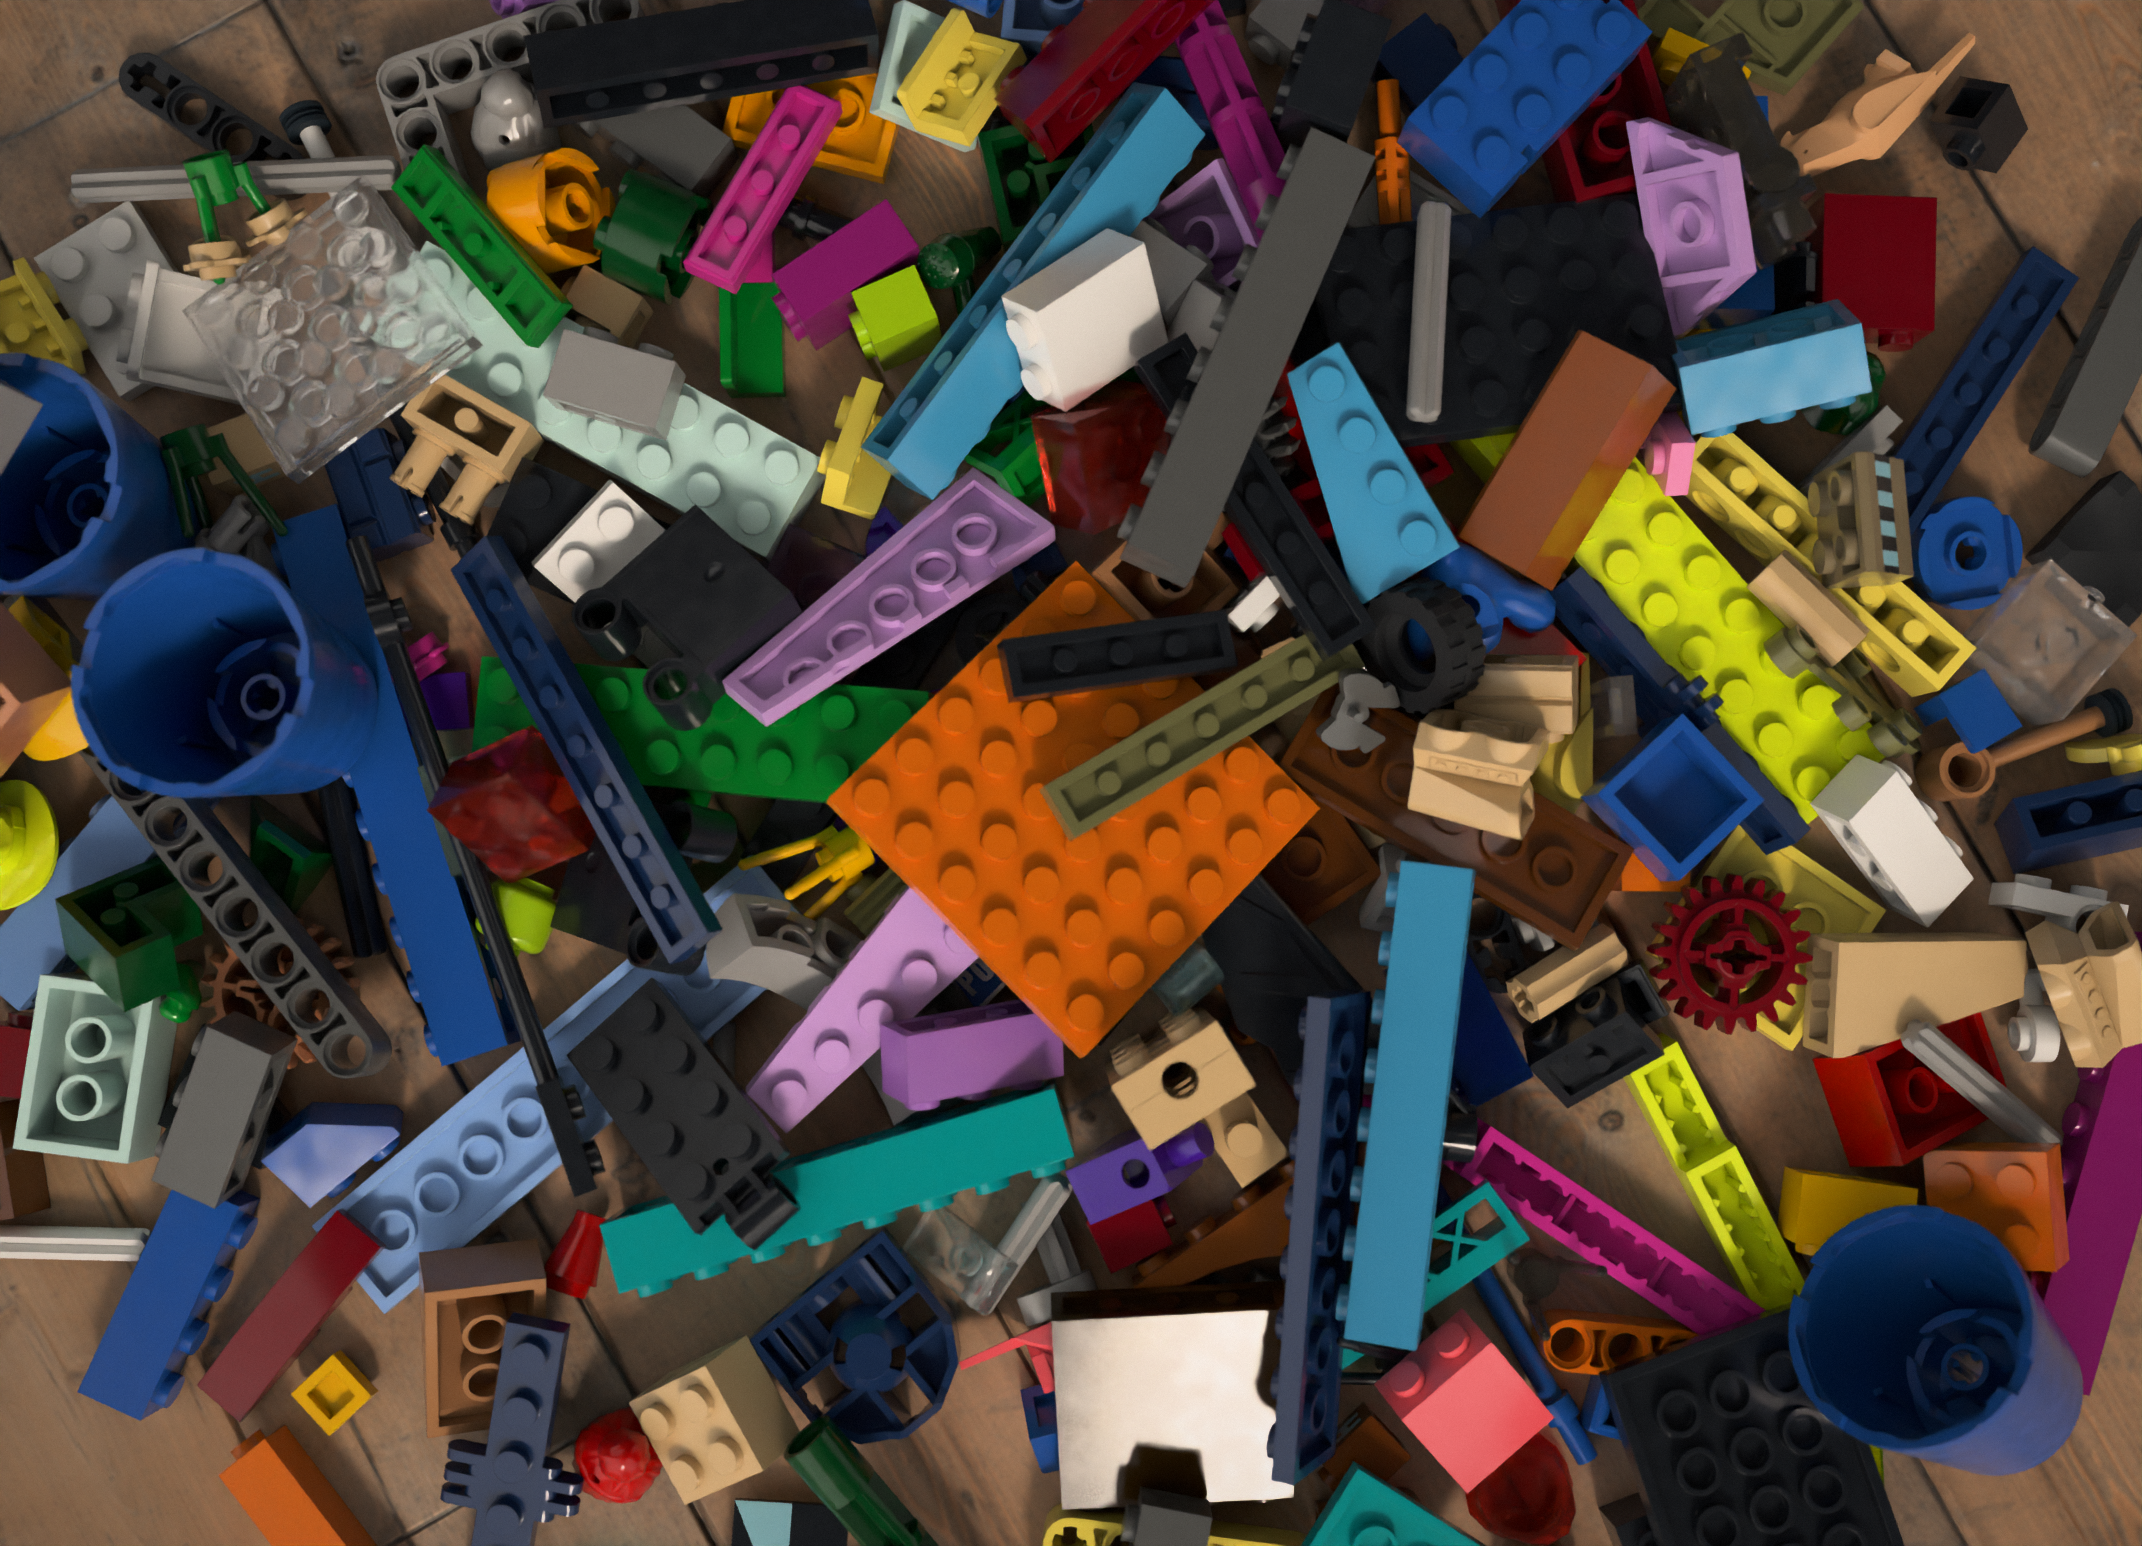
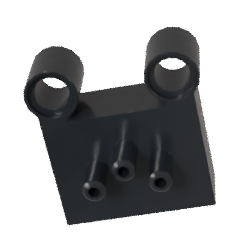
M695 504L601 588L589 590L581 595L575 602L571 613L572 622L595 653L604 660L618 661L633 654L640 645L642 639L641 628L644 625L679 657H669L654 663L645 673L643 692L670 727L675 730L688 731L701 726L709 718L713 704L726 693L722 681L803 612L791 591ZM681 690H685L680 696H678L675 699H672V697L676 693H678Z
M650 800L689 870L693 858L710 863H720L732 853L737 839V826L733 817L728 813L685 801H675L670 805ZM583 810L550 927L624 953L629 962L637 968L680 976H688L694 973L703 960L706 945H703L686 960L669 964Z

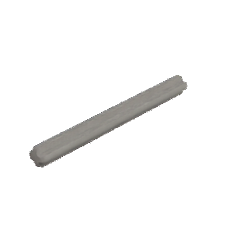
M391 155L246 161L253 181L262 195L393 190L391 188L402 173L400 162ZM183 164L77 169L71 174L72 185L70 189L72 195L83 203L195 198ZM242 186L236 188L238 196H247Z

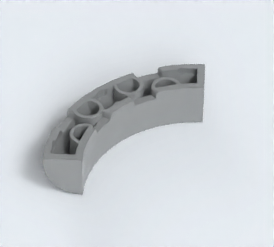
M734 893L725 900L715 913L723 930L707 942L706 960L710 979H730L766 988L784 996L807 1011L826 985L829 986L849 960L848 956L860 943L861 939L828 918H822L816 922L799 913L790 911L791 903L760 895ZM881 1047L862 1064V1067L882 1098L894 1126L933 1116L964 1101V1099L953 1097L940 1100V1106L934 1109L921 1111L907 1109L904 1103L883 1092Z

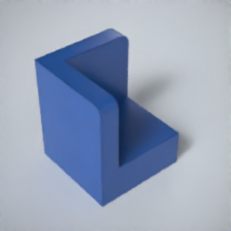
M1985 668L1913 708L1925 727L1947 717L1968 751L1972 754L1982 751L2022 727V724Z

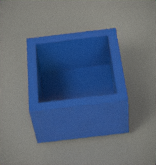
M1683 713L1660 721L1581 796L1584 802L1624 844L1634 849L1633 854L1659 881L1681 880L1764 801L1763 797Z

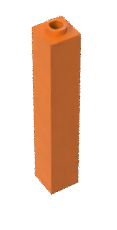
M286 1425L268 1437L259 1429L230 1452L236 1459V1462L218 1476L271 1546H377Z

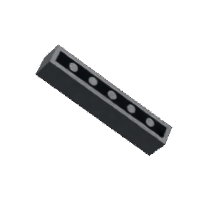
M742 0L674 12L667 11L660 14L618 21L611 20L568 29L549 30L543 33L523 36L544 129L873 74L879 71V34L869 0Z

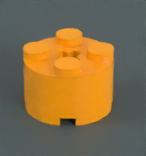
M560 148L506 163L499 168L491 170L487 176L488 209L512 234L545 274L594 263L601 259L599 255L602 251L593 247L594 235L599 222L604 216L612 218L616 204L610 187L601 188L593 172L600 170L587 155L573 148Z

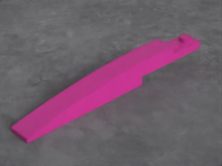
M1363 1094L1362 1106L1372 1107L1373 1095ZM1477 1118V1143L1472 1162L1446 1161L1442 1158L1444 1165L1474 1185L1487 1178L1507 1207L1699 1335L1766 1311L1479 1118Z

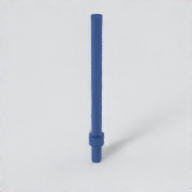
M1440 1180L1436 1213L1452 1203ZM1455 1220L1443 1227V1229L1454 1232ZM1463 1222L1462 1233L1471 1234ZM1488 1268L1472 1279L1473 1284L1541 1402L1554 1416V1419L1548 1423L1549 1427H1556L1578 1465L1589 1463L1597 1457L1598 1453L1576 1417L1579 1414L1577 1405L1568 1390L1560 1389L1492 1269Z

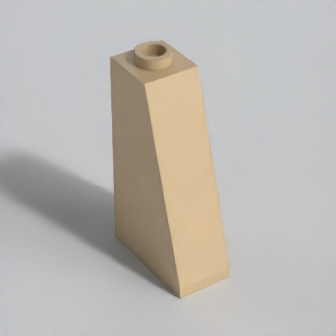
M1995 932L1811 934L1807 941V953L1813 956V961L1806 963V979L1808 982L1805 985L1802 1046L1831 1058H1845L1901 1039V1034L1907 1030V1024L1912 1020L1918 1019L1922 1023L1930 1022L1934 1027L2023 998L2025 977L2028 972L2027 940Z

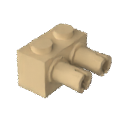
M430 367L401 414L414 429L412 433L416 438L389 479L402 488L411 490L410 492L416 496L423 498L426 488L447 455L453 457L454 454L463 458L462 462L466 465L439 507L455 518L459 517L462 522L472 526L476 515L495 484L502 485L503 482H506L510 485L522 457L532 461L543 444L544 439L529 421L435 368Z

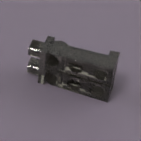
M1741 32L1691 53L1677 74L1676 81L1671 84L1666 92L1664 101L1673 127L1739 152L1755 262L1759 269L1763 270L1790 258L1797 250L1795 243L1811 235L1817 228L1805 205L1817 190V187L1810 174L1799 178L1800 168L1798 160L1791 151L1779 146L1742 70L1753 51L1744 33Z

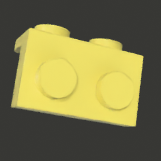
M952 8L911 71L905 76L897 90V97L916 131L970 147L997 106L994 98L1000 93L999 88L1002 81L1013 69L1024 65L1027 58L1019 43L975 32L966 12L961 9Z
M24 257L12 261L16 275L0 281V354L26 353L32 357L59 362L80 375L86 373L81 352L89 349L88 344L75 320L71 317L63 321L54 307L55 304L60 303V300L50 279L44 271L34 274Z
M862 377L855 397L844 395L841 401L834 427L842 429L837 442L827 439L817 472L826 475L821 499L822 504L873 520L879 511L892 474L861 448L862 444L883 418L878 416L877 412L884 386L883 383Z

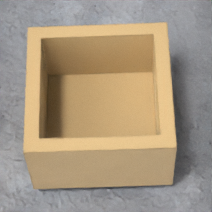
M747 1335L669 1372L628 1402L684 1505L764 1471L784 1454L789 1443L800 1432Z

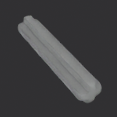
M1058 1172L1041 1179L965 1296L966 1304L970 1308L976 1309L981 1315L992 1313L1070 1196L1073 1188L1068 1178Z

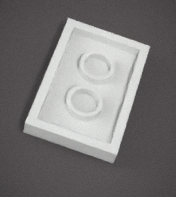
M125 201L34 257L41 271H44L50 279L60 302L70 318L72 317L79 326L88 347L119 397L130 402L154 387L153 385L127 380V364L116 361L122 327L134 330L138 308L127 306L132 273L144 274L147 259L160 262V268L178 273L179 271L140 208L132 201Z
M609 479L531 563L572 601L576 602L581 595L589 590L601 588L666 530ZM644 625L641 628L642 639L639 647L633 654L648 668L661 659L669 657L679 658L647 626Z

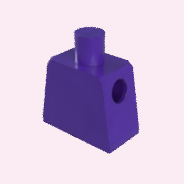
M1197 1122L1152 1150H1149L1137 1129L1133 1128L1113 1136L1066 1170L1065 1173L1091 1225L1176 1188L1203 1166L1204 1158L1214 1153V1140L1207 1126ZM1123 1167H1125L1129 1176L1127 1179L1124 1177Z

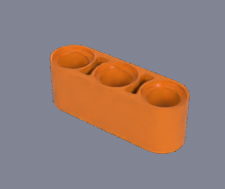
M1549 1309L1541 1313L1534 1321L1531 1330L1532 1341L1539 1353L1555 1368L1565 1372L1599 1375L1598 1373L1667 1348L1677 1339L1685 1338V1340L1699 1336L1682 1323L1674 1320L1568 1309ZM1565 1327L1573 1328L1574 1340L1569 1349L1563 1352H1553L1551 1350V1340L1556 1331ZM1620 1333H1629L1631 1339L1629 1350L1621 1357L1611 1358L1608 1351L1610 1341Z

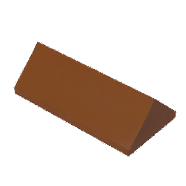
M1578 330L1455 535L1553 591L1676 388L1653 365L1583 330Z

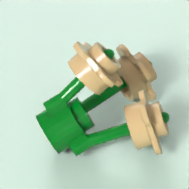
M229 150L208 152L182 161L196 199L203 238L196 240L192 245L188 246L191 263L183 265V269L188 271L190 276L200 277L201 281L211 280L221 285L224 282L236 279L245 272L244 264L249 263L251 259L250 251L240 248L237 238L229 235H220L214 206L227 204L239 199L236 188L242 186L257 211L245 219L246 224L254 234L245 240L248 247L265 241L270 249L280 245L286 246L300 232L294 223L308 214L306 209L301 208L293 212L285 198L268 204L254 183L247 162L233 164Z

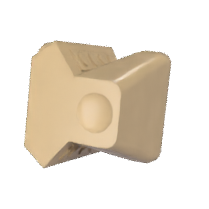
M1436 709L1430 712L1420 721L1413 746L1414 770L1407 808L1522 840L1535 817L1534 791L1529 777L1548 751L1550 730L1520 721L1489 719L1462 710Z
M2119 902L2108 903L2090 914L2078 933L2047 920L2025 932L2075 1067L2103 1068L2122 1048L2142 1043V951Z

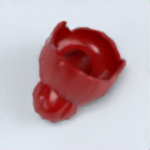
M631 1407L617 1409L613 1413L597 1417L583 1428L574 1443L572 1466L575 1473L584 1478L583 1492L606 1503L626 1504L639 1500L653 1485L655 1478L660 1475V1470L663 1467Z

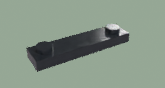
M1226 610L1002 639L997 645L1008 703L1230 672L1238 666Z

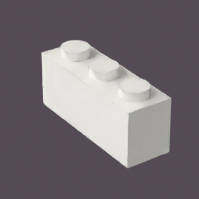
M1856 754L1810 805L1887 907L1928 928L1974 879L1960 860L1963 851L1952 839L1940 832L1935 825L1938 816L1926 803L1916 798L1909 788L1912 780L1903 769L1888 760H1884L1880 764Z

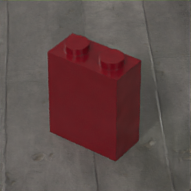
M1824 193L1806 210L1805 241L1811 242L1812 251L1818 253V261L1815 263V292L1807 294V301L1819 304L1839 299L1862 323L1864 342L1877 343L1878 350L1884 352L1910 350L1915 343L1935 331L1937 198Z

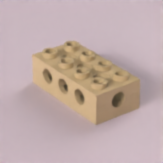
M1184 1003L1158 1019L1162 1029L1144 1040L1136 1033L1109 1050L1112 1060L1105 1063V1068L1110 1086L1149 1150L1162 1144L1256 1085L1217 1020L1200 1005L1192 1010L1188 1007L1187 1003ZM1174 1062H1183L1181 1069L1175 1074L1162 1075L1168 1065Z

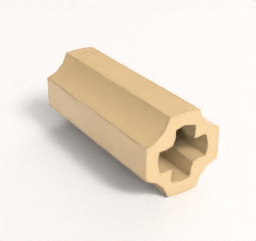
M1786 549L1746 586L1789 629L1796 625L1805 629L1819 648V653L1816 655L1830 668L1853 650L1870 631Z
M1601 923L1588 931L1579 949L1572 951L1563 946L1506 981L1508 996L1516 1005L1519 1014L1533 1023L1628 965L1627 950L1619 941L1615 931Z

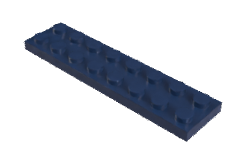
M1347 988L1308 996L1307 1005L1303 1007L1299 1017L1298 1031L1300 1039L1304 1041L1303 1064L1297 1069L1294 1080V1095L1296 1100L1300 1101L1298 1124L1292 1130L1289 1142L1290 1157L1292 1160H1295L1294 1184L1289 1187L1285 1199V1216L1287 1220H1291L1289 1243L1285 1246L1280 1261V1275L1283 1280H1286L1285 1301L1279 1308L1275 1324L1276 1337L1281 1340L1280 1363L1276 1365L1271 1379V1396L1277 1400L1276 1418L1270 1427L1266 1442L1267 1457L1272 1459L1271 1481L1291 1486L1297 1484L1333 1457L1336 1451L1343 1348L1337 1345L1336 1339L1338 1336H1344L1346 1322L1336 1320V1306L1340 1284L1348 1285L1350 1261L1343 1260V1248L1347 1225H1353L1355 1201H1350V1190L1354 1166H1358L1359 1142H1357V1132L1363 1102L1371 991Z

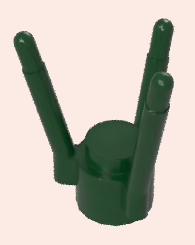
M205 423L159 437L164 449L160 453L169 473L176 512L179 517L182 535L185 538L193 537L194 529L184 480L189 488L202 529L213 526V520L198 476L217 470L214 462L216 457H219L275 532L281 537H285L288 534L287 527L278 517L276 511L230 452L223 433L210 436Z

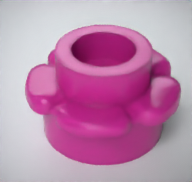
M433 631L408 647L412 663L420 681L448 662L442 652L449 648V644L447 642L442 644Z

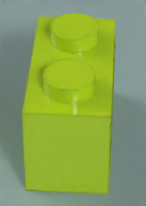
M915 265L851 292L857 310L847 315L866 360L877 356L883 372L932 352L942 339L938 317Z

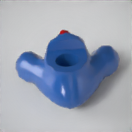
M1458 542L1460 544L1458 549L1425 567L1420 573L1419 578L1429 577L1431 581L1439 579L1446 582L1447 587L1455 588L1462 595L1461 598L1465 603L1470 604L1475 612V619L1478 624L1480 623L1483 631L1482 639L1483 645H1486V654L1495 648L1501 640L1503 618L1508 617L1515 627L1528 633L1544 631L1555 619L1556 601L1545 587L1530 580L1514 576L1496 560L1465 543ZM1409 619L1407 633L1411 649L1420 663L1427 661L1435 652L1432 642L1424 628L1416 620Z

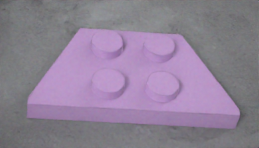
M1646 117L1626 122L1644 236L1655 255L1674 338L1678 339L1688 334L1757 272L1739 152Z

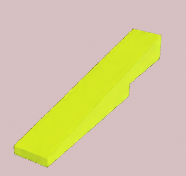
M1661 1032L1657 1036L1661 1039L1665 1055L1623 1077L1741 1294L1766 1311L1792 1302L1794 1294L1800 1296L1805 1281L1736 1145L1726 1139L1678 1042Z

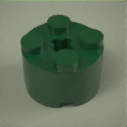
M629 169L620 183L618 191L619 202L612 218L604 216L599 222L594 235L593 247L603 251L601 273L604 277L616 281L631 290L667 305H672L671 295L680 299L695 277L686 272L683 261L698 238L701 226L704 227L711 216L713 204L709 198L650 173H641L634 169Z

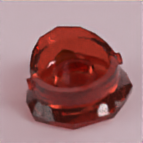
M1539 1432L1468 1494L1465 1492L1469 1514L1485 1530L1502 1538L1518 1540L1526 1544L1549 1545L1568 1535L1577 1511L1572 1489L1573 1481L1567 1462L1558 1448Z

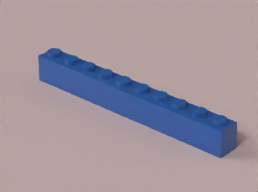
M333 504L284 520L282 522L288 529V534L285 537L279 536L273 529L276 542L272 543L271 552L277 568L283 575H287L291 590L359 649L367 660L375 678L378 692V713L375 728L361 757L342 777L350 788L354 787L360 809H357L355 812L357 826L362 837L366 841H371L377 862L373 863L372 866L374 880L379 891L383 895L388 894L394 916L390 917L389 920L391 934L396 945L400 949L405 948L411 967V970L407 971L406 974L409 991L417 1003L422 1002L428 1021V1024L424 1025L423 1030L426 1045L434 1057L439 1056L441 1066H446L520 1042L521 1039L490 951L484 948L486 945L485 937L476 929L475 919L477 914L387 660L370 622L363 600V593L345 542L351 538L339 505Z

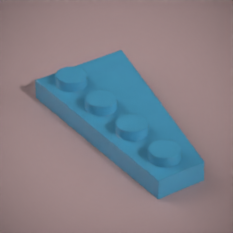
M1341 343L1334 344L1287 374L1348 580L1362 604L1366 603L1458 549L1460 544Z

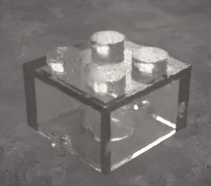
M2049 559L2020 569L2016 578H2012L2000 592L2004 594L1995 603L1989 605L1962 636L1973 644L1976 650L1963 665L1973 674L1985 668L2008 705L2032 726L2063 721L2138 635L2102 604L2105 601V597L2100 591L2091 586L2082 587L2055 562ZM2090 594L2093 597H2095L2096 600L2092 601L2087 596Z

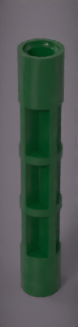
M821 1416L809 1423L789 1443L784 1452V1459L861 1546H939L920 1521L911 1514L829 1416Z

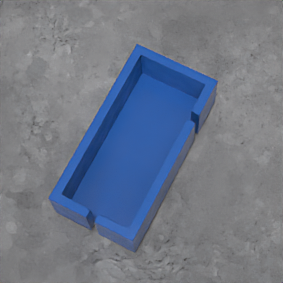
M1521 0L1407 118L1397 143L1463 205L1481 218L1512 187L1519 175H1523L1635 59L1653 31L1619 0H1610L1607 4L1602 0Z

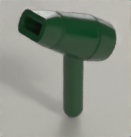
M991 226L945 233L937 236L920 251L917 259L919 275L926 284L935 289L952 287L958 316L976 293L972 275L1001 250L1002 242L1000 236Z

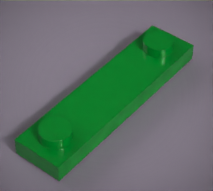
M423 144L391 188L527 346L539 348L573 305L512 234L498 221L485 203L439 150Z

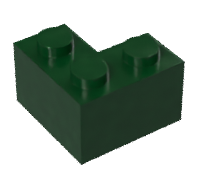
M1092 123L1051 164L1013 125L978 134L980 157L1004 254L1093 137Z
M160 856L55 899L66 954L124 1012L148 1003L180 987L174 948L202 935L203 927L200 908Z

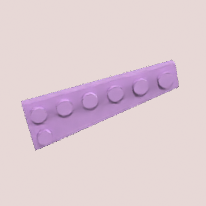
M973 467L722 681L726 693L763 725L769 726L1049 546L1056 540L1054 525Z
M909 886L905 888L901 895L897 894L884 911L885 915L864 941H860L848 956L849 960L830 985H826L808 1007L807 1014L792 1027L746 1086V1093L786 1134L881 1047L880 1023L913 1018L979 957Z

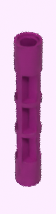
M1215 0L1174 42L1254 226L1268 193L1279 197L1285 185V180L1276 177L1285 154L1218 0ZM1254 226L1260 240L1264 231Z

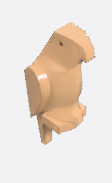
M1968 33L1930 70L1917 73L1911 67V63L1885 49L1876 58L1875 64L1866 65L1863 71L1865 82L1839 99L1820 124L1805 129L1794 136L1790 131L1785 133L1781 139L1780 149L1786 166L1802 178L1807 179L1850 161L1881 158L1937 96L1939 86L1974 46L1975 36Z

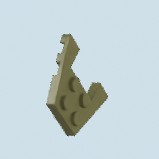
M1647 0L1637 12L1639 19L1653 31L1648 39L1659 43L1668 28H1673L1721 50L1717 58L1745 65L1751 71L1748 81L1785 96L1859 14L1864 6L1860 0H1725L1710 18H1706L1687 0Z

